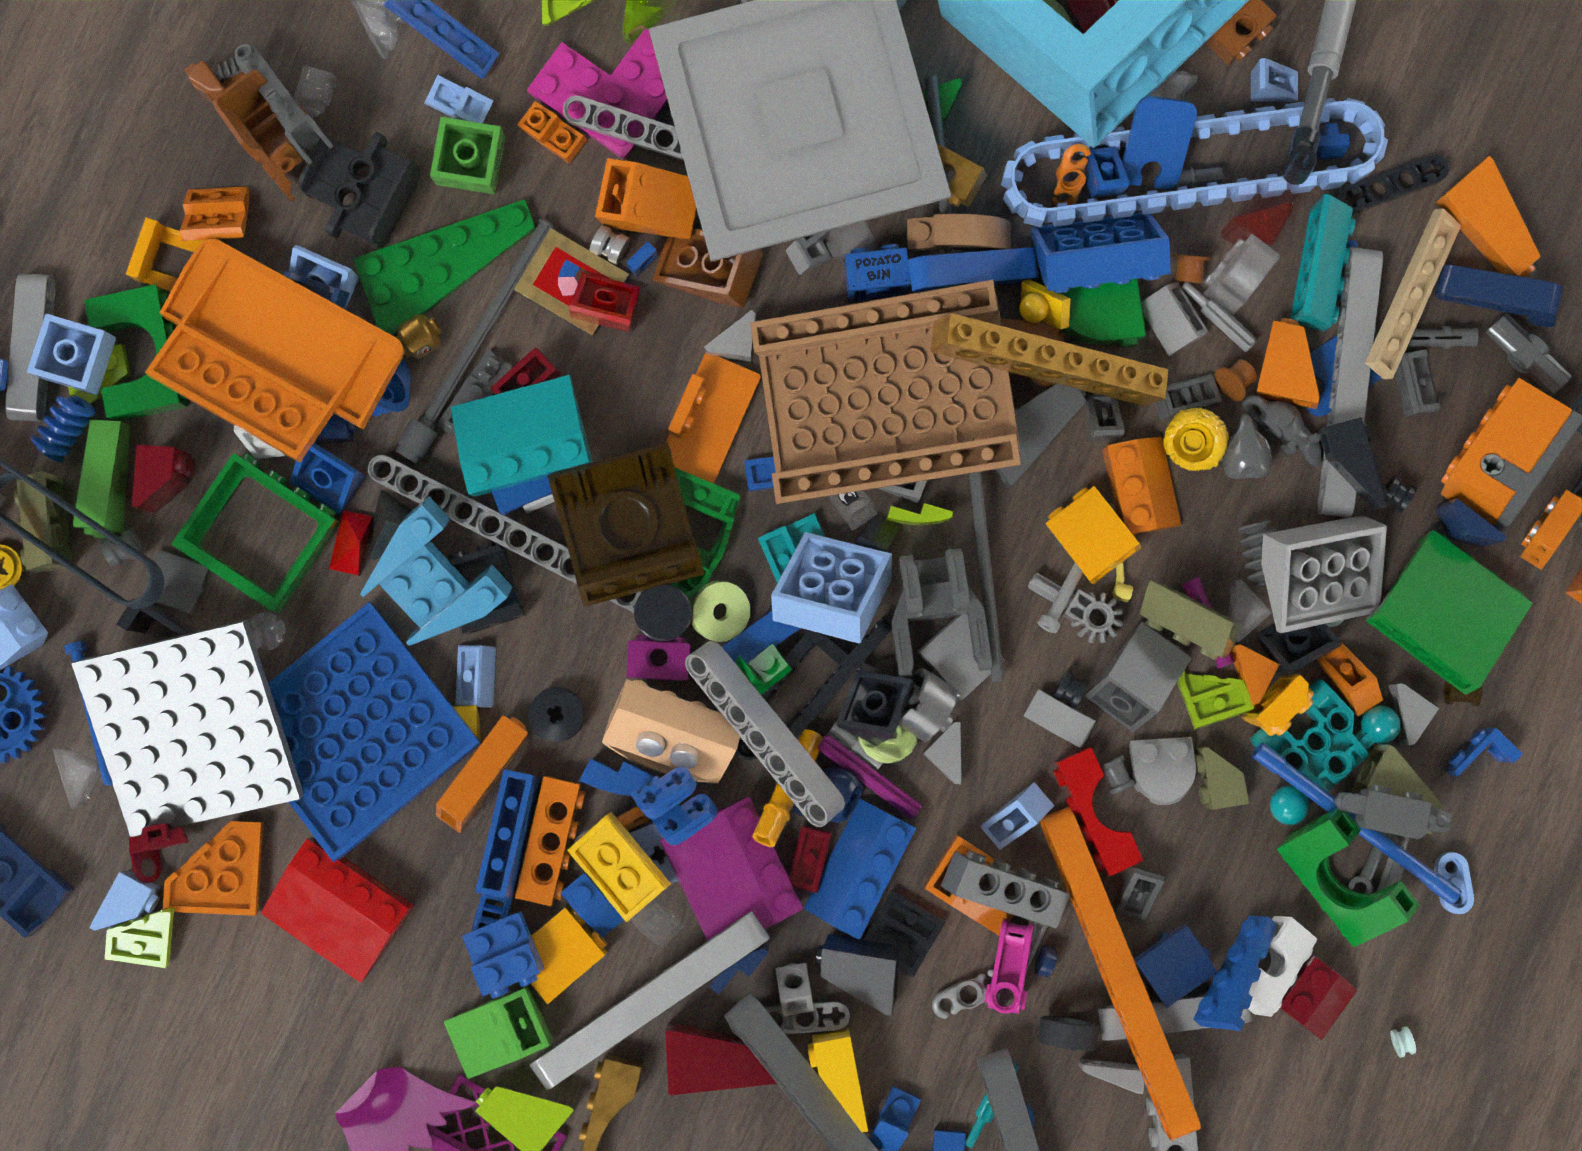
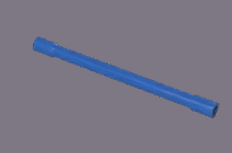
M1263 742L1256 747L1252 758L1272 773L1278 774L1326 811L1330 812L1338 808L1335 807V797L1290 765L1284 757ZM1347 812L1355 821L1356 814ZM1358 825L1361 829L1358 835L1426 884L1431 891L1449 904H1453L1458 900L1462 892L1460 888L1441 874L1434 872L1382 832L1361 828Z

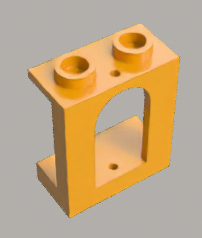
M145 217L126 275L135 281L150 286L156 284L163 290L171 292L178 278L151 270L160 243L163 242L194 253L197 247L205 240L182 241L180 231L163 226L158 221Z

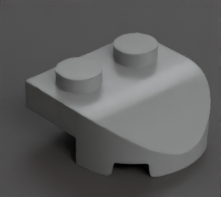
M1192 737L1130 741L1132 779L1136 782L1134 785L1136 791H1140L1154 804L1170 805L1179 802L1191 789L1196 775Z

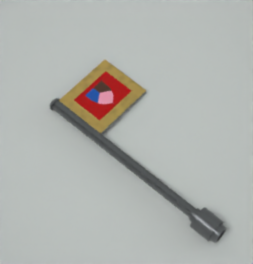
M539 219V225L424 416L419 417L417 421L411 418L397 442L399 446L395 452L417 464L420 458L423 459L438 435L433 431L435 421L514 291L593 336L599 325L570 317V304L581 273L584 272L624 283L629 274L555 231L552 222L549 220Z

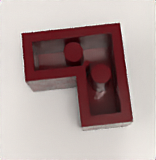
M535 347L490 389L495 394H500L556 379L561 373Z

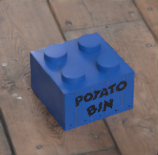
M891 244L882 246L879 251L869 252L868 248H855L850 250V254H845L844 276L847 302L878 300L908 295L911 283L907 262V248H899V245Z

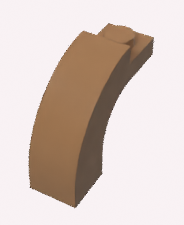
M936 214L934 217L907 219L908 250L966 249L979 252L1011 249V223L1003 218L976 214Z

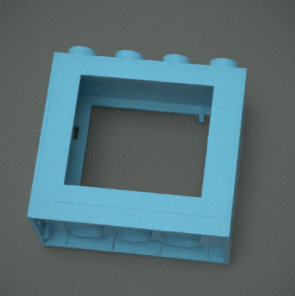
M938 0L941 16L1089 145L1095 148L1136 109L1138 102L1143 97L1153 93L1249 0H1119L1084 34L1078 31L1043 0Z

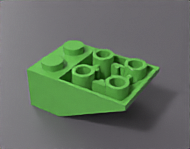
M530 984L444 1021L467 1079L522 1059L549 1047L553 1042Z

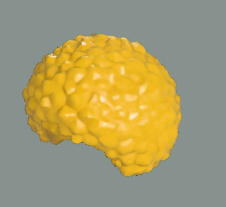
M1203 408L1180 410L1166 428L1163 445L1166 454L1170 456L1175 464L1180 465L1181 468H1185L1188 471L1210 470L1212 467L1218 466V463L1222 461L1227 451L1228 431H1226L1227 428L1224 422L1219 419L1218 415H1214L1212 411Z

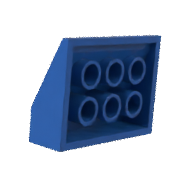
M1134 212L1129 217L1114 219L1113 216H1105L1100 221L1084 223L1083 220H1076L1071 225L1054 227L1053 224H1047L1041 227H1030L1040 272L1048 291L1052 290L1056 293L1069 291L1072 287L1097 288L1101 283L1126 284L1131 282V279L1144 278L1146 280H1156L1161 278V275L1171 274L1169 237L1152 214L1143 215V212Z

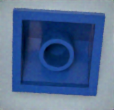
M313 443L302 461H296L289 483L304 490L312 498L325 504L340 515L366 475L316 443Z

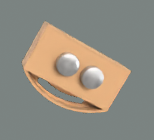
M626 679L610 714L602 743L621 756L649 769L667 774L675 768L685 767L696 781L718 784L737 750L740 736L721 712L708 709L702 702H689L678 698L671 691L661 692L650 688L641 680L630 681Z

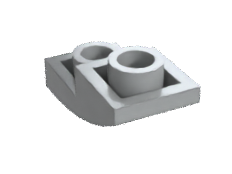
M1039 689L1024 714V717L1082 748L1096 723V720Z

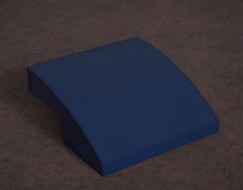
M1185 923L1133 959L1166 1008L1217 973L1211 960Z
M764 942L758 948L712 978L709 986L720 994L738 970L749 977L768 954L769 945Z

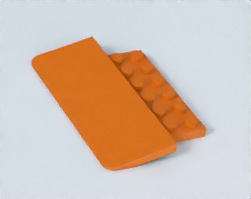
M207 239L197 247L185 264L159 312L164 318L176 324L177 327L145 373L171 390L294 460L301 462L333 413L364 430L403 358L404 349L399 339L220 240Z

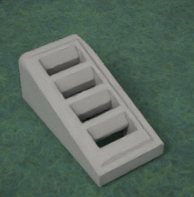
M1079 1059L1078 1066L1085 1073L1143 1095L1144 1080L1137 1064Z

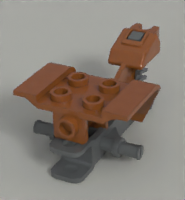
M248 44L240 45L235 50V60L233 57L230 58L232 65L230 66L227 61H224L225 69L218 64L216 73H213L205 61H201L197 65L192 63L184 69L189 77V81L193 84L192 87L201 97L213 103L215 110L241 146L258 164L262 163L263 169L276 182L291 202L296 200L291 194V182L285 174L302 162L303 159L309 165L312 163L305 149H309L313 153L319 138L330 149L334 146L298 101L294 99L258 50Z

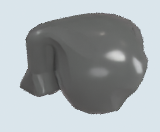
M1244 414L1241 416L1239 424L1233 429L1234 435L1228 440V448L1222 459L1224 472L1227 477L1233 479L1266 477L1271 471L1272 464L1269 443L1258 432V423L1254 422L1250 415Z

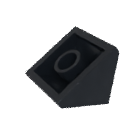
M1273 624L1256 634L1267 657L1279 664L1276 670L1278 676L1289 675L1342 646L1341 640L1326 624L1284 633L1277 632L1276 626Z
M856 670L836 725L875 746L893 738L914 681L908 678Z

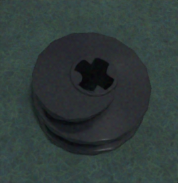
M552 687L545 689L534 698L530 705L529 720L531 727L539 737L547 741L563 742L569 740L580 731L584 723L585 710L578 695L567 688ZM560 706L564 719L557 720L554 723L552 721L554 716L550 714L552 708L557 709Z

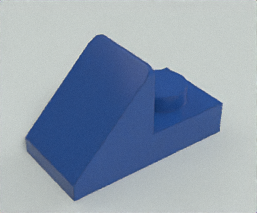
M892 1085L868 1137L873 1145L883 1151H898L909 1134L908 1127L921 1099Z

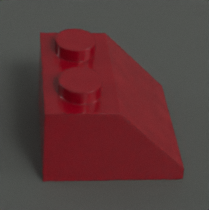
M137 445L132 507L150 513H157L189 485V477H193L194 460L191 459V454L175 447Z
M1311 955L1297 973V980L1287 990L1279 1009L1320 1040H1323L1358 990L1317 957Z

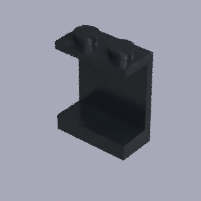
M494 542L477 546V552L466 555L465 551H461L447 556L449 563L469 583L489 566L493 565L512 586L508 597L485 617L462 625L463 634H472L525 616L505 549L500 544L495 546Z
M155 603L146 608L133 609L127 607L116 625L126 631L144 634L154 619L180 635L198 631Z

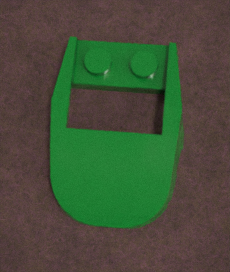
M675 468L684 506L723 522L711 552L698 547L704 574L670 583V585L679 588L690 598L706 585L723 557L740 495Z

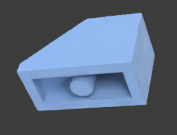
M1033 782L1015 795L980 827L998 849L1001 850L1037 825L1054 805L1036 783Z
M129 870L119 872L89 928L95 931L144 916L147 912L151 913L159 902L160 897L157 894L161 887L152 882L144 883L139 881L135 874Z

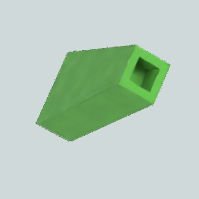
M90 420L76 508L110 532L121 534L124 531L130 425L121 421ZM74 516L73 527L83 529L84 535L94 536V538H106Z

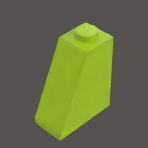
M496 1086L493 1090L487 1087L476 1100V1103L480 1106L475 1112L521 1151H541L574 1109L565 1104Z

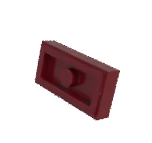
M801 826L789 874L792 887L817 893L831 832Z

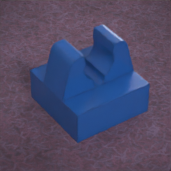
M1325 123L1324 131L1320 132L1321 138L1316 154L1317 160L1343 159L1350 146L1349 134H1339L1337 123Z

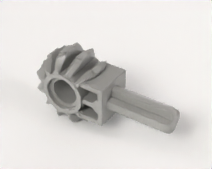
M1036 573L1029 582L1028 588L1053 603L1061 586ZM1078 589L1075 594L1072 593L1062 616L1072 621V627L1082 625L1083 628L1078 631L1077 636L1082 637L1086 632H1089L1088 643H1093L1097 634L1101 644L1106 642L1105 632L1112 638L1116 637L1117 633L1111 626L1122 627L1123 625L1122 621L1114 619V616L1123 614L1122 609L1113 611L1111 608L1117 603V600L1113 598L1106 604V593L1102 592L1097 602L1093 592L1086 594ZM1092 610H1099L1103 613L1105 620L1102 626H1095L1090 622L1089 615Z

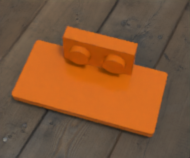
M705 353L696 375L692 374L668 428L669 436L666 443L668 442L675 468L713 484L715 483L760 381V374L719 356Z

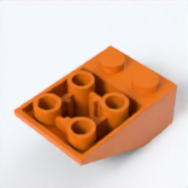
M607 158L595 217L601 224L613 229L691 240L697 208L688 176L637 162Z
M955 834L922 886L1000 936L1003 918L1008 919L1010 922L1014 916L1013 914L955 896L941 886L955 851L967 855L968 850L985 856L986 862L993 863L994 860ZM984 875L980 878L979 883L983 880Z

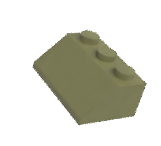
M44 471L27 475L65 500L63 478ZM16 479L17 488L14 490V499L20 508V518H18L17 524L72 562L67 510L23 480ZM23 538L24 548L21 549L20 555L22 564L26 566V571L38 573L68 569Z
M1150 580L1140 611V615L1147 618L1145 624L1161 632L1165 627L1174 632L1173 639L1187 646L1191 642L1201 646L1202 648L1199 652L1213 660H1217L1218 656L1221 658L1228 657L1244 627L1243 624L1164 583Z

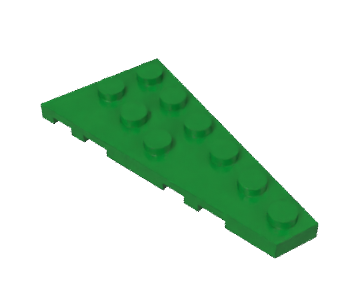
M526 200L503 206L354 258L377 327L395 336L398 334L397 328L400 324L417 314H424L429 309L436 307L469 281L468 279L480 270L483 271L491 265L493 260L505 251L508 252L533 233L536 228Z

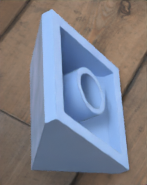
M298 245L293 247L289 272L349 292L350 294L345 306L346 309L360 279L352 269Z

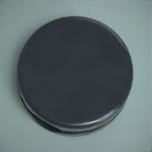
M663 584L649 588L640 594L635 603L634 618L640 631L647 637L656 641H671L680 637L688 629L692 619V607L688 597L682 590L670 584Z

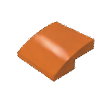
M248 186L189 189L183 202L185 217L180 228L182 241L244 237L249 208Z

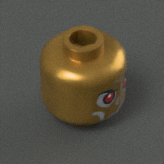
M417 314L398 326L396 338L403 345L404 354L407 357L413 356L416 359H420L441 345L439 334L443 333L434 317L428 319L423 314Z

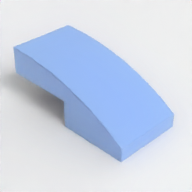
M437 75L424 104L455 119L483 123L493 100L468 87L463 88Z

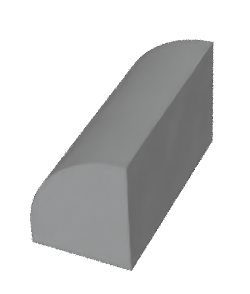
M1178 281L1164 286L1141 302L1142 313L1169 356L1209 333Z

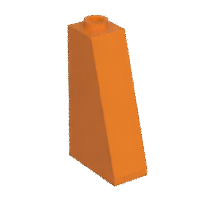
M1488 156L1436 203L1461 224L1460 230L1499 273L1527 277L1536 269L1533 263L1541 256L1494 160Z
M503 715L436 803V817L460 834L503 774V770L507 769L526 742L528 732L525 731L526 726L514 717L508 719Z

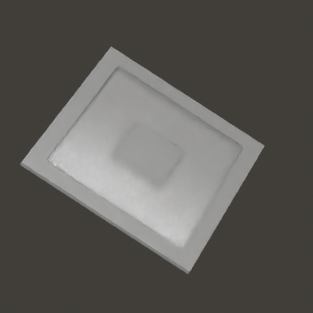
M753 0L649 28L711 262L951 198L896 0Z

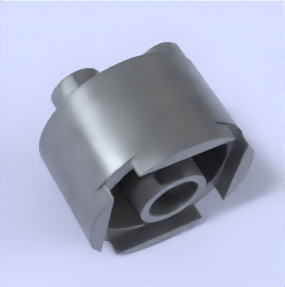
M921 668L912 674L914 683L898 725L924 742H928L939 730L945 732L950 727L953 721V716L950 714L959 701L961 692L933 673Z

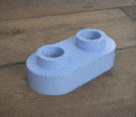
M1444 852L1437 857L1434 870L1460 888L1462 892L1458 902L1449 904L1439 897L1440 903L1448 912L1464 914L1472 908L1474 903L1468 862L1459 853ZM1451 861L1454 869L1448 873L1445 865Z

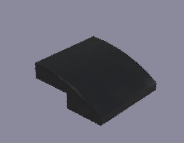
M891 890L863 940L901 946L899 971L913 978L928 950L934 944L945 921Z

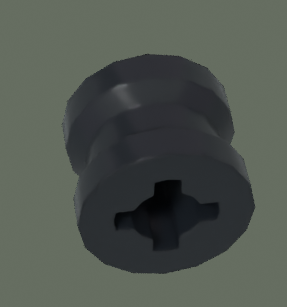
M1394 475L1385 485L1388 494V500L1385 503H1390L1397 512L1402 513L1412 501L1417 487L1412 484L1406 485L1399 476Z
M1066 670L1053 693V697L1056 699L1063 698L1068 701L1069 706L1076 708L1088 687L1089 681L1084 678L1079 680L1073 676L1071 671Z

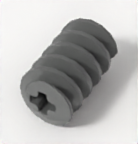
M1271 521L1246 525L1237 529L1239 534L1247 535L1246 538L1240 541V545L1250 547V549L1242 553V556L1252 558V561L1245 565V569L1255 570V573L1247 577L1248 581L1257 582V585L1254 587L1266 585L1261 564L1263 534L1278 531L1277 528L1267 525Z

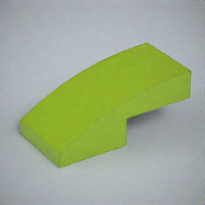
M926 503L922 505L920 514L891 506L886 520L907 525H932L949 521L952 518L953 512Z

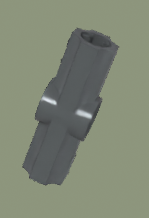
M1507 312L1495 320L1485 331L1508 354L1507 360L1520 373L1528 374L1550 396L1562 388L1571 378V375L1548 354L1549 348L1545 342L1534 334H1528Z

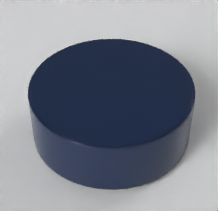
M1048 945L1041 947L1035 963V974L1046 978L1052 974L1057 961L1056 948Z

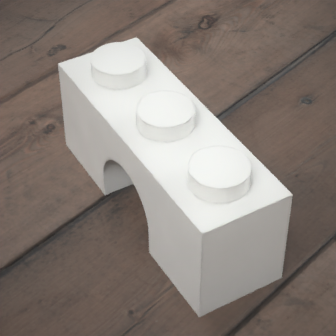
M1274 916L1272 919L1277 925L1269 947L1271 964L1267 972L1259 968L1261 970L1259 980L1252 983L1249 991L1253 998L1248 1009L1255 1015L1272 1017L1279 1010L1284 995L1297 980V973L1303 963L1311 956L1312 948L1318 940L1292 917Z

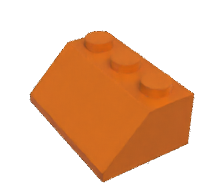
M1162 437L1135 439L1107 445L1102 450L1113 502L1116 506V514L1133 536L1181 526L1182 523Z

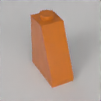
M1283 318L1280 322L1273 321L1258 383L1257 396L1317 409L1319 393L1304 326H1299V322L1292 319Z

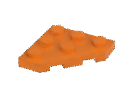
M230 821L216 836L205 843L184 865L165 880L163 909L170 907L174 908V912L258 915L264 822Z

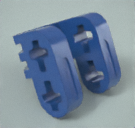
M685 767L675 768L663 777L655 776L651 779V782L645 783L641 786V789L631 793L637 806L646 817L653 821L659 833L670 845H678L711 823L718 811L710 797L705 794L696 795L683 805L679 804L694 792L697 785L696 779Z

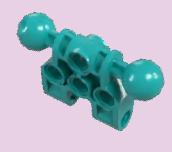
M1317 678L1308 686L1314 692L1311 698L1314 702L1305 711L1312 720L1313 725L1311 728L1301 732L1297 740L1288 731L1280 736L1276 734L1269 736L1261 728L1249 740L1255 748L1260 743H1265L1284 758L1289 753L1295 755L1298 759L1296 769L1329 792L1369 756L1367 749L1374 743L1386 744L1393 741L1400 732L1401 722L1397 713L1390 707L1384 705L1373 706L1362 717V729L1353 735L1354 712L1327 683ZM1334 713L1339 714L1343 718L1344 724L1340 730L1335 729L1331 725L1330 719ZM1311 733L1318 735L1321 740V745L1317 750L1311 749L1308 745L1307 739ZM1333 756L1340 759L1342 763V768L1337 774L1333 773L1328 765L1329 760ZM1283 786L1277 789L1271 796L1270 811L1273 817L1280 823L1294 825L1303 821L1308 814V801L1310 798L1293 786Z

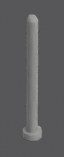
M1109 503L1111 508L1116 512V506L1112 503ZM1074 563L1048 614L1041 615L1038 621V625L1048 632L1057 633L1060 627L1058 619L1083 574L1076 563Z

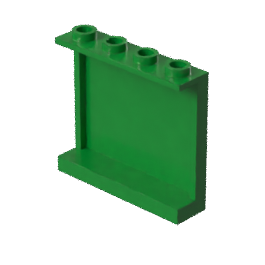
M1431 530L1418 540L1420 546L1381 605L1370 613L1366 622L1456 689L1467 695L1481 687L1533 603L1525 598L1520 590L1512 588L1503 582L1497 573L1486 569L1476 562L1471 554L1461 551L1453 545L1448 537Z

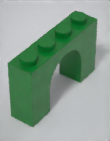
M156 284L84 299L90 327L106 331L107 333L128 328L145 329L154 340L156 355L176 328L173 322L167 320L159 313L169 294ZM147 374L136 381L101 388L106 417L113 421H124L187 407L186 397L150 378Z
M1336 808L1290 833L1277 847V851L1354 948L1408 922L1420 904L1401 880L1378 892L1361 894L1346 888L1335 878L1329 865V856L1349 846L1361 831L1345 810L1341 811V809Z

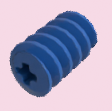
M70 395L68 398L57 396L56 401L62 407H50V411L55 415V418L46 415L43 420L49 427L43 425L37 427V431L43 437L38 435H32L31 441L43 455L59 463L64 462V456L68 455L71 451L70 446L75 445L77 442L76 436H80L83 433V427L87 426L90 422L89 417L95 414V409L90 403L75 395Z

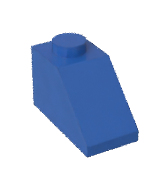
M1117 148L1091 149L1090 156L1086 157L1088 163L1085 166L1086 185L1091 198H1103L1122 194L1129 187V180Z
M583 873L561 892L562 896L577 914L603 938L624 921L586 873Z

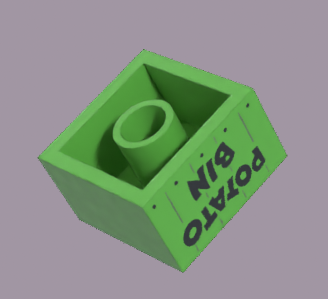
M441 117L430 177L434 183L439 186L495 195L506 137L501 126Z

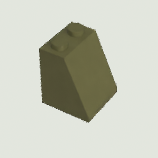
M1387 744L1371 745L1368 751L1369 756L1364 760L1349 793L1360 794L1361 789L1371 790L1372 785L1392 788L1391 795L1402 797L1403 791L1423 795L1422 801L1432 803L1434 808L1443 809L1444 806L1395 747Z

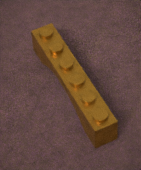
M607 1054L604 1062L598 1061L594 1080H598L599 1085L597 1093H590L586 1110L592 1113L589 1123H583L579 1141L584 1142L582 1151H597L599 1141L608 1123L622 1107L634 1099L643 1063Z

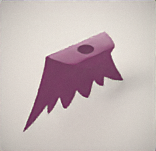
M389 1067L377 1070L340 1107L335 1115L336 1120L344 1131L350 1151H409L408 1145L424 1149L433 1146L426 1124L434 1126L446 1125L447 1122L440 1112L464 1109L475 1105L476 1102L440 1090L412 1075L403 1067Z

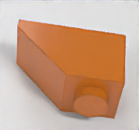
M1343 643L1342 646L1316 659L1339 697L1357 716L1383 701L1376 676Z

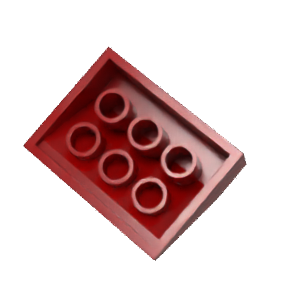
M315 837L306 838L288 864L260 914L362 983L415 905L347 858L343 857L333 862Z

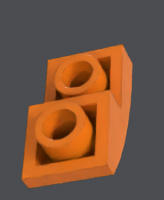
M534 101L517 124L529 136L569 164L587 141L583 134L561 121L556 114Z

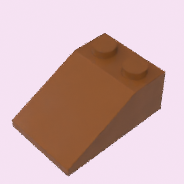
M693 228L691 240L667 236L652 280L719 304L744 309L763 252L757 249L711 262L703 230Z

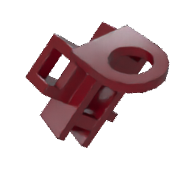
M163 823L141 828L142 835L129 837V854L131 855L134 874L139 881L151 883L159 878L161 874L159 849L189 843L185 828H171L170 824ZM161 832L162 836H157L156 833ZM145 859L151 861L154 866L153 874L150 877L145 876L141 871V863Z

